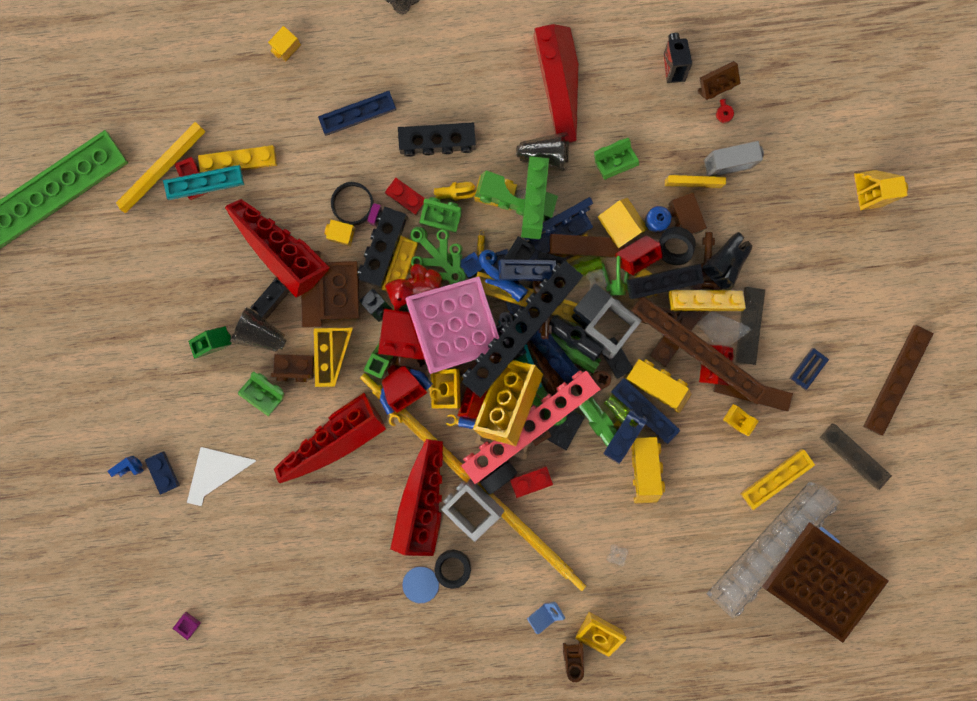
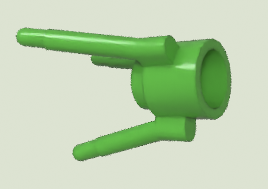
M620 256L616 258V280H612V284H610L605 264L601 263L606 289L610 291V295H626L625 290H628L626 280L629 278V273L625 271L623 282L621 280Z

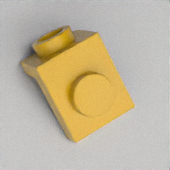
M734 404L723 418V421L746 436L752 433L759 420L748 415Z

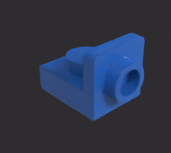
M130 456L109 469L108 473L111 477L117 475L122 477L130 471L134 475H138L144 470L142 469L141 461L134 456Z

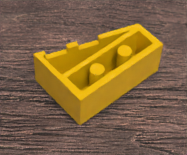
M878 170L854 173L860 210L884 207L908 196V184L905 182L904 176Z
M314 328L315 387H335L353 328Z
M638 359L626 379L647 394L659 399L663 404L674 408L680 414L692 395L687 387L688 384L681 379L677 381L672 379L671 374L663 369L661 371L655 369V365L646 359L643 362Z
M657 437L636 438L631 446L632 467H634L635 477L633 479V486L636 488L634 503H657L663 493H665V482L661 481L663 463L659 462L661 444L657 443Z

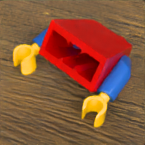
M393 365L387 370L389 375L382 380L383 388L381 389L380 402L386 414L390 415V425L396 426L394 418L397 417L399 423H402L403 419L400 415H396L395 412H400L426 395L427 389L430 391V397L433 400H436L432 396L434 391H438L441 396L442 393L438 388L432 386L433 383L423 372L415 369L408 370L405 366L398 368L396 365Z
M466 388L461 408L457 414L460 418L457 419L454 415L449 414L447 417H452L454 423H446V425L452 427L457 424L459 427L473 429L488 390L479 398L469 388Z

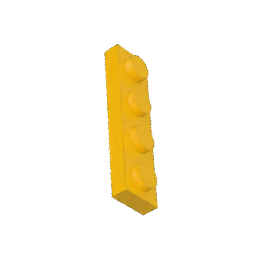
M273 145L198 155L200 173L237 165L241 166V170L277 166L275 147Z
M671 290L669 292L671 311H743L746 309L743 291Z
M801 449L740 494L749 507L755 510L814 467L815 464L806 451Z

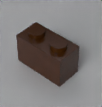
M694 192L674 199L668 204V211L676 223L674 227L687 229L693 235L707 229Z

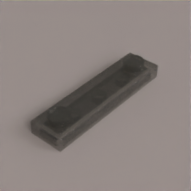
M744 288L746 309L741 311L735 363L756 365L765 289Z
M832 423L819 437L875 489L880 490L892 477L889 472L836 424Z

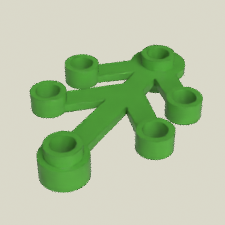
M415 227L412 229V240L420 242L434 257L422 258L421 256H415L411 260L412 265L416 264L415 260L418 258L422 266H442L446 272L438 273L441 275L442 280H448L450 284L466 280V273L461 268L463 248L460 244L456 243L450 246L449 250L453 255V266L448 262V239L450 234L447 230L444 229L437 232V239L440 241L439 252L427 239L428 234L425 228ZM417 231L420 233L419 238H416L415 233ZM442 232L446 234L444 239L441 238ZM454 246H457L459 249L457 253L453 250ZM454 273L458 274V280L453 278Z

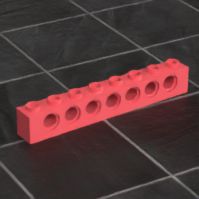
M581 370L572 376V382L568 385L564 382L556 388L558 392L555 395L551 396L548 394L540 400L542 404L537 408L532 406L526 421H533L535 429L528 431L525 429L524 424L516 446L498 441L491 443L486 441L479 447L480 451L476 455L471 453L463 459L465 463L461 466L474 484L478 483L601 390L587 371L584 373ZM573 385H580L582 387L581 395L574 396L571 393ZM560 396L564 397L567 401L566 406L563 408H559L555 403L556 399ZM543 408H547L551 412V416L547 420L542 419L540 416V411ZM496 444H501L504 447L503 454L495 453L494 446ZM480 456L488 458L487 466L480 465Z

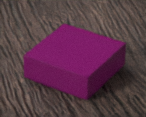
M373 204L368 217L370 225L377 226L378 214L380 210H383L381 205Z
M185 612L172 629L186 640H189L201 622L188 612Z

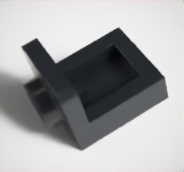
M374 288L359 300L378 322L383 319L384 309L393 310Z

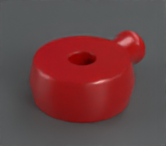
M721 99V106L716 111V118L721 123H728L734 117V110L731 106L726 105V99Z

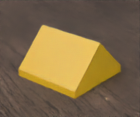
M628 197L619 200L598 216V219L618 248L648 230Z
M460 369L441 370L430 374L432 386L438 388L442 393L441 396L438 391L433 392L432 396L436 400L431 398V409L461 408Z
M588 612L575 637L578 641L608 657L627 638L622 629L591 612Z

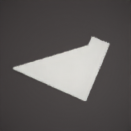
M201 447L187 503L202 506L204 496L256 462V460Z

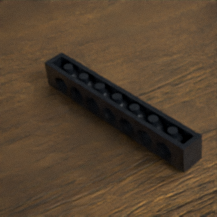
M564 261L562 265L558 263L553 268L551 278L549 280L545 278L539 285L540 291L537 294L532 293L526 300L528 305L524 309L519 308L513 316L515 320L511 325L507 323L500 331L503 333L500 338H494L488 345L490 348L486 354L481 353L475 360L477 365L473 369L468 368L463 374L464 380L462 383L479 398L486 393L582 279L583 275L568 262ZM557 279L562 280L564 287L557 288L554 285V281ZM549 294L552 301L545 303L542 301L541 296ZM536 309L539 312V316L532 318L529 316L528 311ZM524 324L527 331L524 333L517 332L516 325ZM507 338L512 339L514 346L512 348H505L503 341ZM494 353L501 356V361L497 364L490 361V356ZM479 369H486L489 373L488 377L480 379L477 376Z

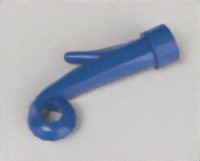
M492 250L482 251L479 256L480 265L492 278L486 279L485 282L508 292L519 303L525 297L528 290L514 281H500L499 270L492 266L497 261L496 253ZM489 256V257H491L492 259H491V260H486V257Z

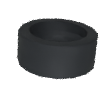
M682 227L669 228L662 233L659 240L662 260L666 263L683 265L692 259L696 248V240L687 229ZM677 238L687 244L688 250L682 254H675L666 248L665 243L669 239Z
M506 461L487 475L480 483L490 495L509 482L518 472L509 461Z
M454 549L442 553L436 560L434 568L437 581L442 586L450 589L463 586L468 581L471 573V564L467 555ZM448 558H457L464 565V573L457 580H448L442 574V564Z

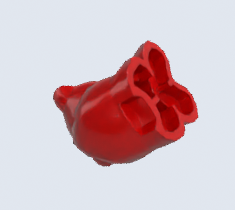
M414 264L410 268L412 278L408 280L401 278L388 282L385 288L394 306V310L398 311L403 305L407 304L406 297L440 288L442 282L441 275L432 269L426 270L420 264Z

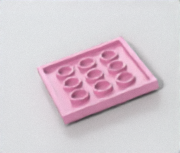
M479 277L405 298L430 374L476 360L481 353L486 354L490 349L488 345L494 338L499 339Z

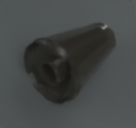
M562 132L522 141L520 146L516 148V156L520 157V161L529 163L530 156L549 158L548 168L566 171L567 167H564V162H568L569 141L565 140V136H568V133Z
M245 307L230 342L277 352L278 349L283 350L287 340L284 339L285 334L261 318L253 310Z

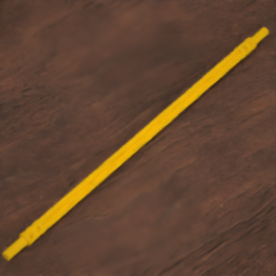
M364 373L360 379L380 400L383 387L381 385L378 386ZM405 408L398 413L395 412L396 415L402 417L403 423L423 442L426 439L437 440ZM443 446V461L463 481H469L471 478L462 468V463ZM479 481L477 484L487 493V491L481 485V481ZM493 493L489 495L504 509L501 517L565 579H569L580 591H583L586 585L573 573L574 570Z

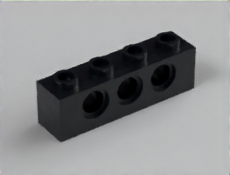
M474 122L398 127L400 154H404L405 157H412L417 153H423L425 156L434 155V152H442V154L446 155L453 154V151L471 153L472 150H476ZM454 136L461 137L459 143H454L451 139ZM435 137L443 139L440 144H434L432 140ZM416 138L423 139L421 145L413 144Z
M385 206L383 211L380 210L377 217V222H379L377 229L374 228L371 233V246H367L364 253L365 263L364 265L361 264L358 270L359 280L380 288L383 287L398 241L408 218L405 213ZM386 225L393 226V231L389 234L383 232ZM380 243H386L387 245L386 250L383 252L377 251V246ZM375 260L380 261V267L377 270H372L371 263Z

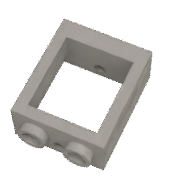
M759 141L714 150L704 159L707 176H720L752 169L763 160L764 151L762 146L759 145Z
M611 297L584 331L586 335L604 346L602 354L611 360L642 320L626 309L619 300ZM608 309L631 326L617 345L593 328Z
M470 479L467 482L462 481L456 488L457 492L454 495L450 493L443 501L445 505L441 510L475 542L501 517L504 509L477 483L474 484ZM466 491L490 513L476 527L453 506Z

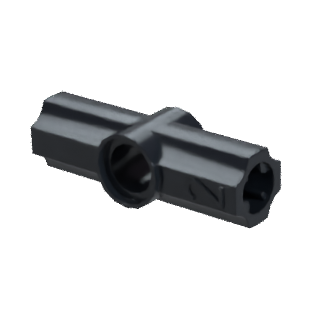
M558 314L554 315L550 320L549 325L552 326V333L564 340L569 348L577 349L592 361L597 360L604 350V346L586 335L582 327L573 326ZM571 336H578L580 339L574 340Z

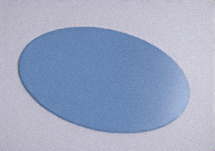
M415 567L407 572L402 586L409 600L415 603H426L437 594L439 582L435 577V573L429 568Z

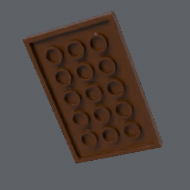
M809 522L762 587L844 643L889 580Z

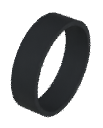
M347 182L337 187L331 197V209L334 215L342 223L350 225H360L368 220L374 204L369 190L357 182ZM356 186L364 189L369 194L370 209L358 221H345L335 211V199L343 189Z

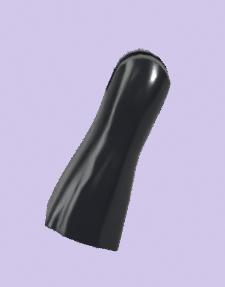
M740 232L731 236L723 247L703 266L702 270L721 289H733L742 266L752 250V244L749 241L741 244L744 236Z

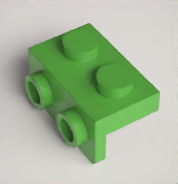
M629 138L619 140L594 152L595 164L604 180L639 166V160L631 148Z
M434 197L424 199L419 223L457 233L462 208L453 202H448V204L440 203L441 200Z
M254 371L251 373L250 379L238 391L239 396L268 417L284 398L283 390L278 385H272L261 373L257 374Z

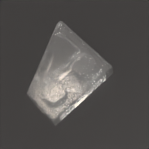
M715 311L709 312L697 323L715 345L727 347L751 330L749 326L743 325Z

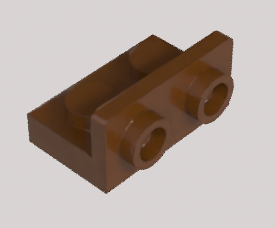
M733 61L700 77L701 88L698 89V93L708 100L741 84L738 64Z
M274 354V370L271 373V377H276V381H288V378H296L295 382H307V379H313L314 356Z

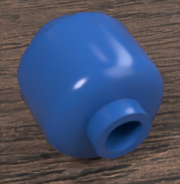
M663 206L653 207L645 216V225L652 232H662L669 227L672 218L671 214Z

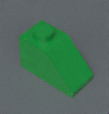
M226 326L206 330L188 341L194 359L232 345L231 335L227 331Z

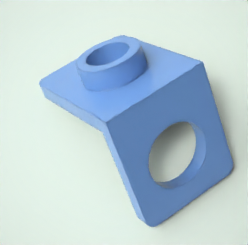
M556 602L543 604L527 620L535 633L540 634L554 621L564 620L565 616ZM552 608H554L557 611L558 615L554 613Z

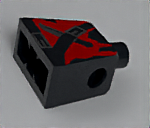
M679 33L668 35V42L664 51L667 83L686 82L692 66L688 40L686 38L680 39Z

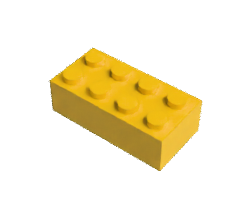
M513 360L491 385L473 427V430L481 437L513 446L517 445L543 377L542 372L536 365Z

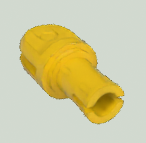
M452 182L449 187L434 188V196L437 199L452 198L454 201H459V199L473 197L476 189H474L475 185L472 182Z

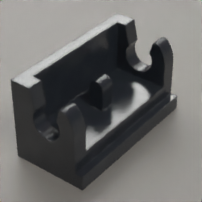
M518 236L503 260H529L536 249Z
M275 278L250 308L255 310L261 318L267 319L290 291L280 280Z
M594 284L573 311L575 313L571 317L585 330L612 296L597 284Z

